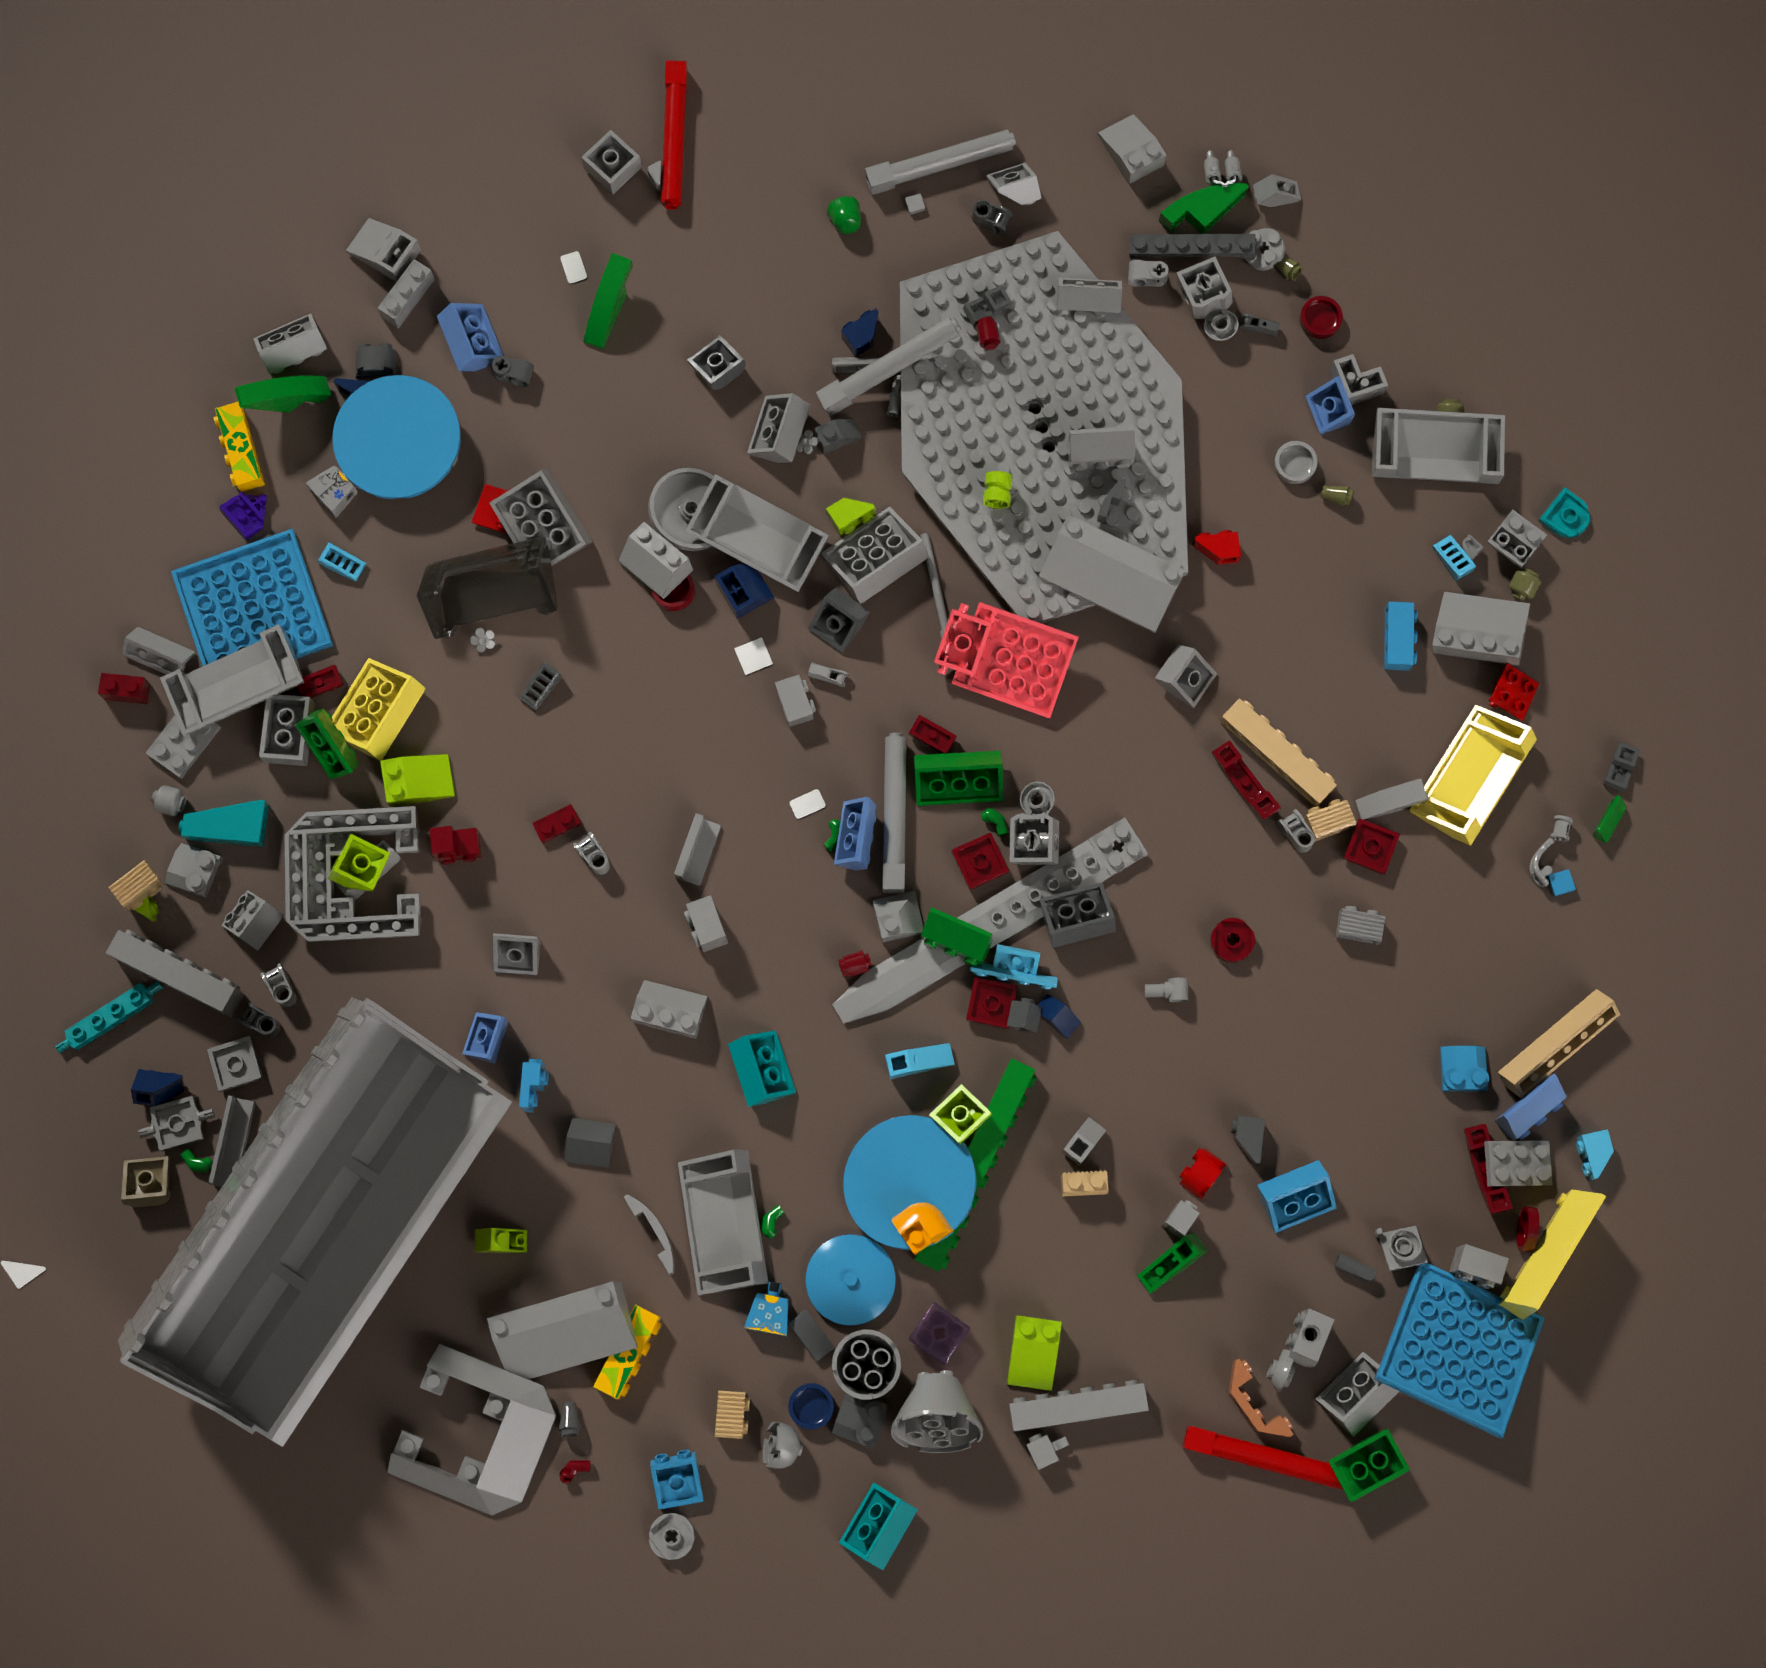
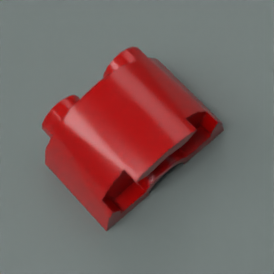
M1199 1148L1192 1157L1195 1160L1191 1168L1186 1166L1179 1176L1182 1178L1179 1184L1199 1199L1204 1197L1205 1193L1222 1172V1169L1226 1166L1224 1161L1206 1148L1203 1150Z

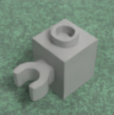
M1041 1433L1028 1438L1030 1443L1026 1444V1447L1036 1469L1040 1470L1059 1461L1055 1451L1068 1446L1069 1443L1066 1437L1051 1443L1047 1435L1042 1437Z

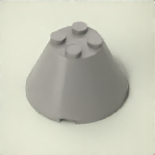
M943 1370L940 1373L931 1374L920 1372L891 1426V1436L903 1447L908 1448V1444L919 1447V1452L952 1453L971 1448V1443L976 1440L980 1442L983 1437V1427L960 1381L953 1376L952 1371Z

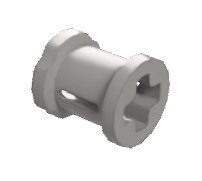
M1555 815L1554 830L1550 838L1568 842L1570 840L1568 836L1570 825L1573 824L1574 819Z

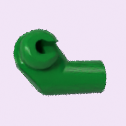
M992 808L986 809V811L981 813V818L984 822L995 824L998 836L1009 834L1005 818L1001 813Z
M832 819L829 822L831 837L823 844L829 852L837 847L840 821L837 819Z
M190 1149L180 1155L193 1172L205 1173L212 1168L213 1161L210 1158L198 1159Z
M779 1205L763 1216L761 1231L767 1238L776 1236L775 1221L785 1214Z

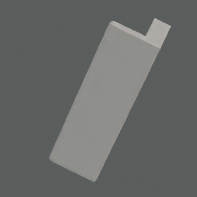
M228 1096L209 1184L222 1187L233 1172L232 1167L243 1157L256 1102Z

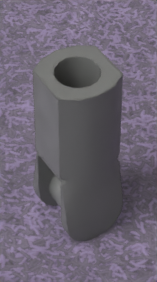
M1243 314L1242 319L1244 321L1240 325L1241 330L1273 337L1277 336L1279 322L1262 319L1251 314ZM1251 323H1257V326H1253Z
M1341 1253L1334 1264V1268L1363 1282H1370L1376 1277V1271L1372 1267Z

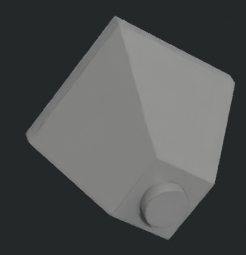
M1026 163L986 175L987 180L997 192L1021 205H1031L1036 200L1042 199L1037 176Z
M915 891L872 900L882 943L922 934L923 923Z

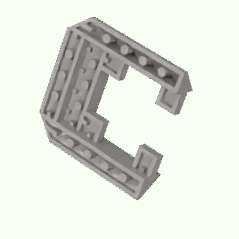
M416 806L306 812L285 834L286 922L308 942L419 936L422 922L420 894L397 895V915L355 917V899L353 897L334 898V881L327 879L334 866V857L339 856L350 834L355 836L396 834L397 854L418 853L420 829Z
M439 1344L427 1364V1370L419 1388L442 1396L448 1379L451 1376L490 1392L482 1413L501 1420L502 1423L486 1463L465 1456L458 1475L452 1474L418 1460L417 1456L425 1438L402 1430L393 1453H391L387 1473L489 1515H494L523 1501L557 1415L544 1385Z

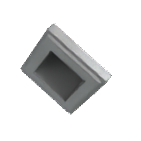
M658 161L648 166L647 171L648 177L657 192H661L662 163Z

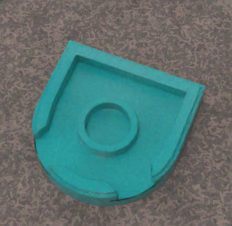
M1564 487L1538 521L1561 537L1573 538L1586 530L1590 523V513L1587 504Z

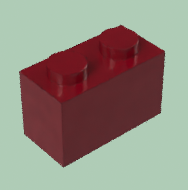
M101 673L98 694L108 701L147 704L150 683L144 677Z

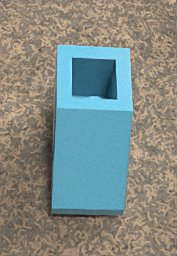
M1608 1129L1577 1137L1576 1149L1579 1155L1582 1154L1584 1162L1582 1163V1170L1584 1175L1588 1176L1589 1181L1599 1178L1614 1152Z

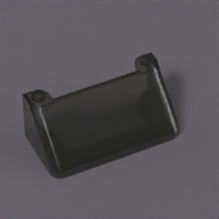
M538 537L437 561L428 565L425 568L417 598L434 639H446L453 636L459 625L536 608L538 613L544 615L557 611L558 604L546 539Z

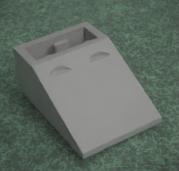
M368 218L346 249L348 254L395 282L399 280L421 251L417 239L400 229Z

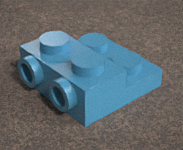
M529 1059V1063L523 1062L519 1107L524 1112L534 1111V1107L538 1106V1094L535 1091H544V1085L548 1086L549 1072H546L545 1063L540 1059Z
M685 1449L677 1452L676 1456L668 1457V1454H658L654 1457V1460H651L650 1468L658 1510L704 1502L696 1452L691 1453L690 1450Z

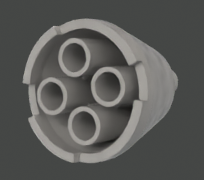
M859 1330L849 1334L838 1344L832 1359V1370L840 1388L850 1396L863 1400L876 1399L888 1393L896 1384L901 1371V1358L897 1347L886 1335L875 1330ZM868 1359L871 1360L870 1364L874 1367L873 1370L868 1369L867 1373H865L860 1364Z

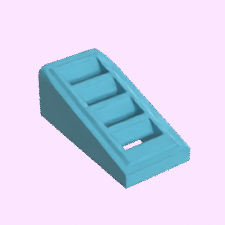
M1451 535L1432 546L1455 581L1471 573L1476 568L1471 558ZM1449 543L1451 547L1443 551L1441 547ZM1453 550L1456 552L1450 557L1446 555ZM1457 557L1460 558L1459 561L1455 563L1452 562L1453 559ZM1463 563V564H1464V567L1461 568V569H1458L1457 566H1459V565H1461V564Z
M328 542L318 559V564L355 582L366 565L364 561ZM332 552L335 555L330 562L327 559ZM339 556L343 557L339 565H335ZM346 560H349L350 563L346 570H344L342 567ZM355 563L358 565V567L356 568L354 574L350 573V570Z

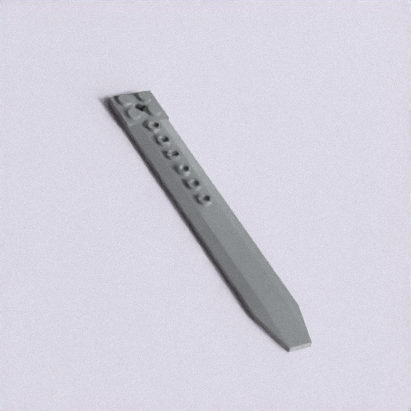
M1124 817L1060 856L1059 865H1045L957 918L992 933V945L990 947L992 949L997 944L1002 943L1043 918L1040 898L1104 882L1146 857L1148 852ZM1114 842L1123 844L1122 852L1118 850L1113 851ZM920 939L873 967L868 972H865L832 1006L843 1024L890 1010L967 963L964 962L962 957L956 956L954 958L946 955L944 950L939 947L933 949L924 945V941Z

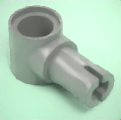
M1170 978L1165 984H1145V997H1165L1169 1002H1187L1188 979Z

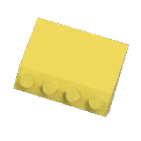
M368 658L333 714L332 722L342 732L344 740L348 745L382 761L426 688L412 676Z

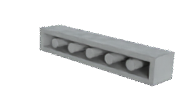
M1138 1380L1125 1381V1386L1116 1387V1383L1102 1385L1103 1390L1094 1391L1092 1386L1080 1388L1081 1393L1072 1394L1071 1390L1058 1392L1057 1397L1049 1398V1393L1035 1395L1036 1400L1027 1401L1026 1397L1014 1398L1013 1403L1009 1404L1012 1430L1020 1431L1149 1411L1145 1384H1139Z

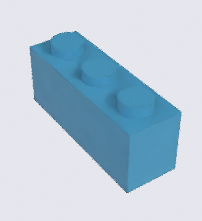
M1388 601L1385 607L1384 669L1410 671L1413 664L1417 662V651H1414V643L1417 642V630H1414V623L1417 622L1418 611L1414 610V603Z

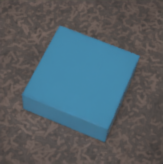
M1569 869L1547 876L1554 897L1576 890Z

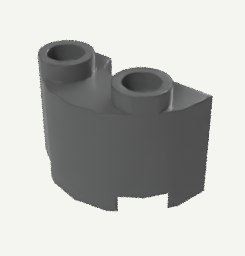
M366 343L359 344L356 351V378L370 377L372 375H381L382 377L398 375V353L392 349V345L389 343H381L379 346H371Z

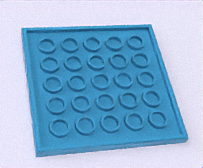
M293 528L171 571L202 666L261 641L259 633L278 624L286 631L297 659L334 646Z
M1429 1263L1417 1265L1374 1380L1502 1439L1545 1317L1534 1312L1522 1320L1499 1305L1502 1301L1500 1296L1470 1282L1454 1278L1455 1275Z

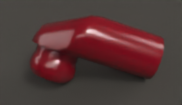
M570 1460L560 1471L561 1482L568 1484L578 1472H590L591 1461Z

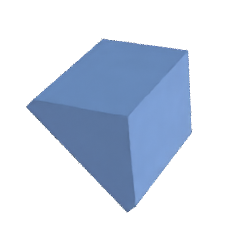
M1340 376L1335 377L1305 396L1320 434L1351 424L1355 413Z
M476 1012L462 1054L495 1064L509 1023L507 1019L502 1016Z

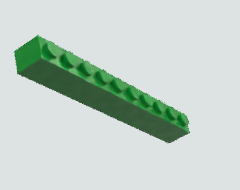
M1011 1058L987 1108L992 1115L978 1127L968 1147L975 1164L977 1177L976 1192L971 1207L973 1209L980 1198L976 1195L979 1187L984 1189L989 1179V1176L986 1175L989 1167L994 1168L999 1158L995 1154L999 1147L1003 1149L1008 1139L1005 1133L1008 1127L1013 1128L1018 1118L1014 1114L1018 1107L1023 1108L1027 1099L1024 1093L1027 1087L1032 1089L1037 1078L1033 1075L1035 1069ZM967 1216L964 1222L946 1239L919 1252L914 1261L938 1273L941 1268L945 1270L950 1260L947 1254L950 1248L955 1250L960 1239L956 1235L960 1228L965 1229L970 1217Z

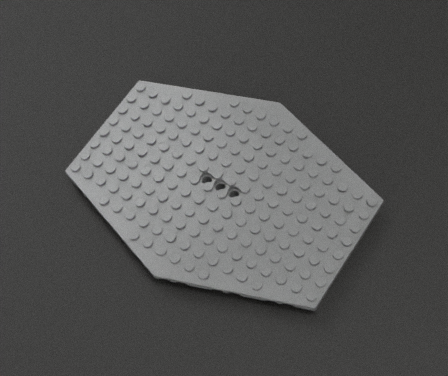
M1058 231L900 282V346L948 317L951 320L955 318L961 327V330L958 331L960 334L958 337L901 370L902 475L926 502L929 509L945 529L951 533L957 544L963 548L986 580L992 584L999 596L1005 600L1011 611L1016 615L1039 623L1095 606V604L1039 578V574L1068 514L1185 569L1183 576L1188 574L1182 380L1122 307L1119 313L1057 309L1059 278L1098 280ZM1002 285L1012 304L992 316L994 321L997 322L1001 343L994 350H985L979 344L976 329L978 324L972 325L963 307L965 304L981 298L985 292ZM1031 409H1037L1040 413L1033 414L1029 411ZM1135 426L1134 464L1130 465V467L1118 468L1117 466H1111L1104 470H1098L1095 467L1087 468L1084 471L1069 469L1067 444L1070 430ZM1044 428L1047 432L1041 433L1037 429ZM1049 446L1053 448L1054 451L1049 453L1048 451L1044 450V448ZM1003 471L1013 476L1012 489L1009 490L1011 495L1010 507L995 509L983 505L984 490H986L984 482L987 472ZM1126 479L1119 506L1110 504L1105 524L1097 522L1101 505L1109 491L1118 481Z

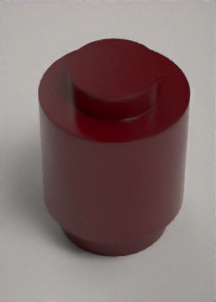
M983 317L977 321L978 325L976 326L979 344L985 350H994L1001 343L997 322L994 321L993 317Z
M863 950L843 956V959L838 960L843 977H852L868 972V967L872 966L869 954H864Z

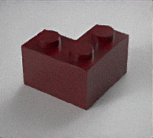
M452 826L429 828L432 855L438 863L451 865L457 860L474 862L476 858L482 857L480 833L477 828L454 830Z

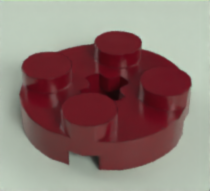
M1227 918L1218 923L1213 929L1210 944L1216 957L1226 962H1239L1247 958L1253 950L1255 935L1253 930L1243 920ZM1231 934L1234 935L1235 939L1239 940L1234 946L1227 942V938H1230Z

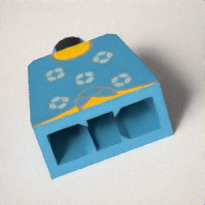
M769 1282L766 1294H756L744 1326L745 1329L787 1337L789 1301L787 1298L780 1297L782 1284Z

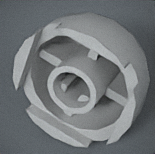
M775 1421L771 1422L767 1429V1432H771L769 1440L764 1438L763 1462L768 1463L766 1465L767 1468L783 1469L791 1466L797 1456L801 1455L803 1444L800 1442L797 1431L790 1425Z

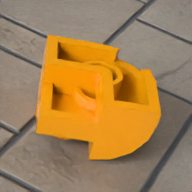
M927 1202L911 1205L891 1219L899 1234L902 1235L915 1255L933 1242L936 1244L954 1231L943 1213L935 1205Z

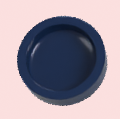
M815 1383L804 1384L792 1393L788 1406L792 1420L798 1426L811 1430L818 1429L830 1421L834 1412V1400L825 1387Z

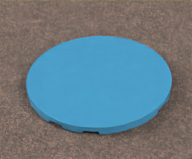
M386 376L361 386L344 402L336 417L333 428V450L343 473L362 491L383 499L411 498L434 488L450 472L460 450V424L452 404L438 388L424 380L411 376Z
M916 1115L891 1118L869 1130L853 1148L845 1167L843 1180L845 1201L856 1224L875 1241L885 1246L902 1250L911 1249L891 1220L893 1217L911 1205L927 1202L935 1205L943 1213L953 1230H955L964 1222L969 1214L977 1185L975 1164L965 1143L962 1142L959 1145L933 1119ZM951 1232L949 1235H947L946 1237H944L943 1239H941L939 1242H941L942 1240L946 1239V1238H947L948 1236H950L953 1232Z

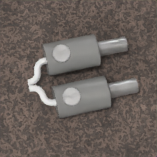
M1233 150L1227 152L1228 158L1224 162L1227 178L1225 184L1221 181L1219 160L1214 157L1213 151L1206 153L1207 159L1204 161V170L1207 184H1221L1222 187H1228V184L1240 183L1242 181L1240 161L1235 157Z

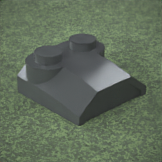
M720 335L694 356L687 359L688 363L712 390H720L743 372L746 365L744 358Z
M846 1393L832 1434L874 1449L889 1405L873 1399L863 1400L854 1398Z

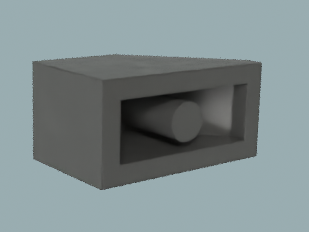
M854 418L835 419L815 428V437L818 439L824 455L862 438Z
M1238 1115L1236 1121L1232 1120L1230 1133L1234 1134L1233 1140L1253 1165H1259L1265 1119Z

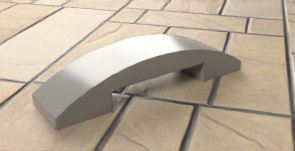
M627 1194L624 1196V1199L634 1216L637 1218L644 1214L659 1238L665 1251L658 1254L669 1275L674 1274L673 1250L663 1226L645 1205Z

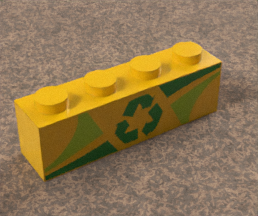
M238 402L215 408L217 416L214 417V422L217 429H221L222 435L219 436L222 448H226L227 455H224L227 466L232 468L233 474H230V479L233 486H237L240 492L264 486V478L244 408H240Z
M637 1305L634 1306L630 1317L638 1348L609 1356L593 1386L618 1400L621 1396L625 1397L631 1386L628 1382L632 1375L634 1377L637 1375L641 1364L638 1362L642 1355H647L652 1345L649 1343L652 1334L657 1335L662 1325L659 1322L661 1317Z

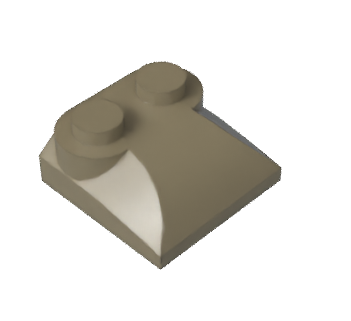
M169 1156L124 1161L121 1193L123 1204L131 1207L162 1205L170 1199Z

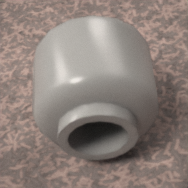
M163 785L158 791L155 790L153 792L151 802L154 803V808L157 812L175 816L184 810L186 796H184L181 789Z

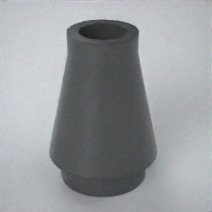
M562 1403L559 1424L561 1436H578L581 1425L576 1403Z

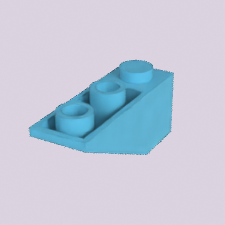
M950 1043L908 1049L885 1055L890 1080L955 1065Z

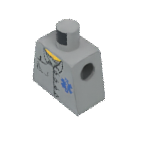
M332 466L306 482L309 490L335 518L340 515L357 495L355 486L336 466Z

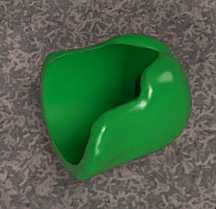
M844 196L830 202L827 208V216L832 221L836 230L845 235L855 233L860 228L862 221L858 200L852 196Z

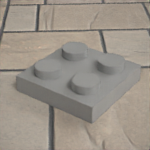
M251 1036L207 1049L219 1092L263 1079Z

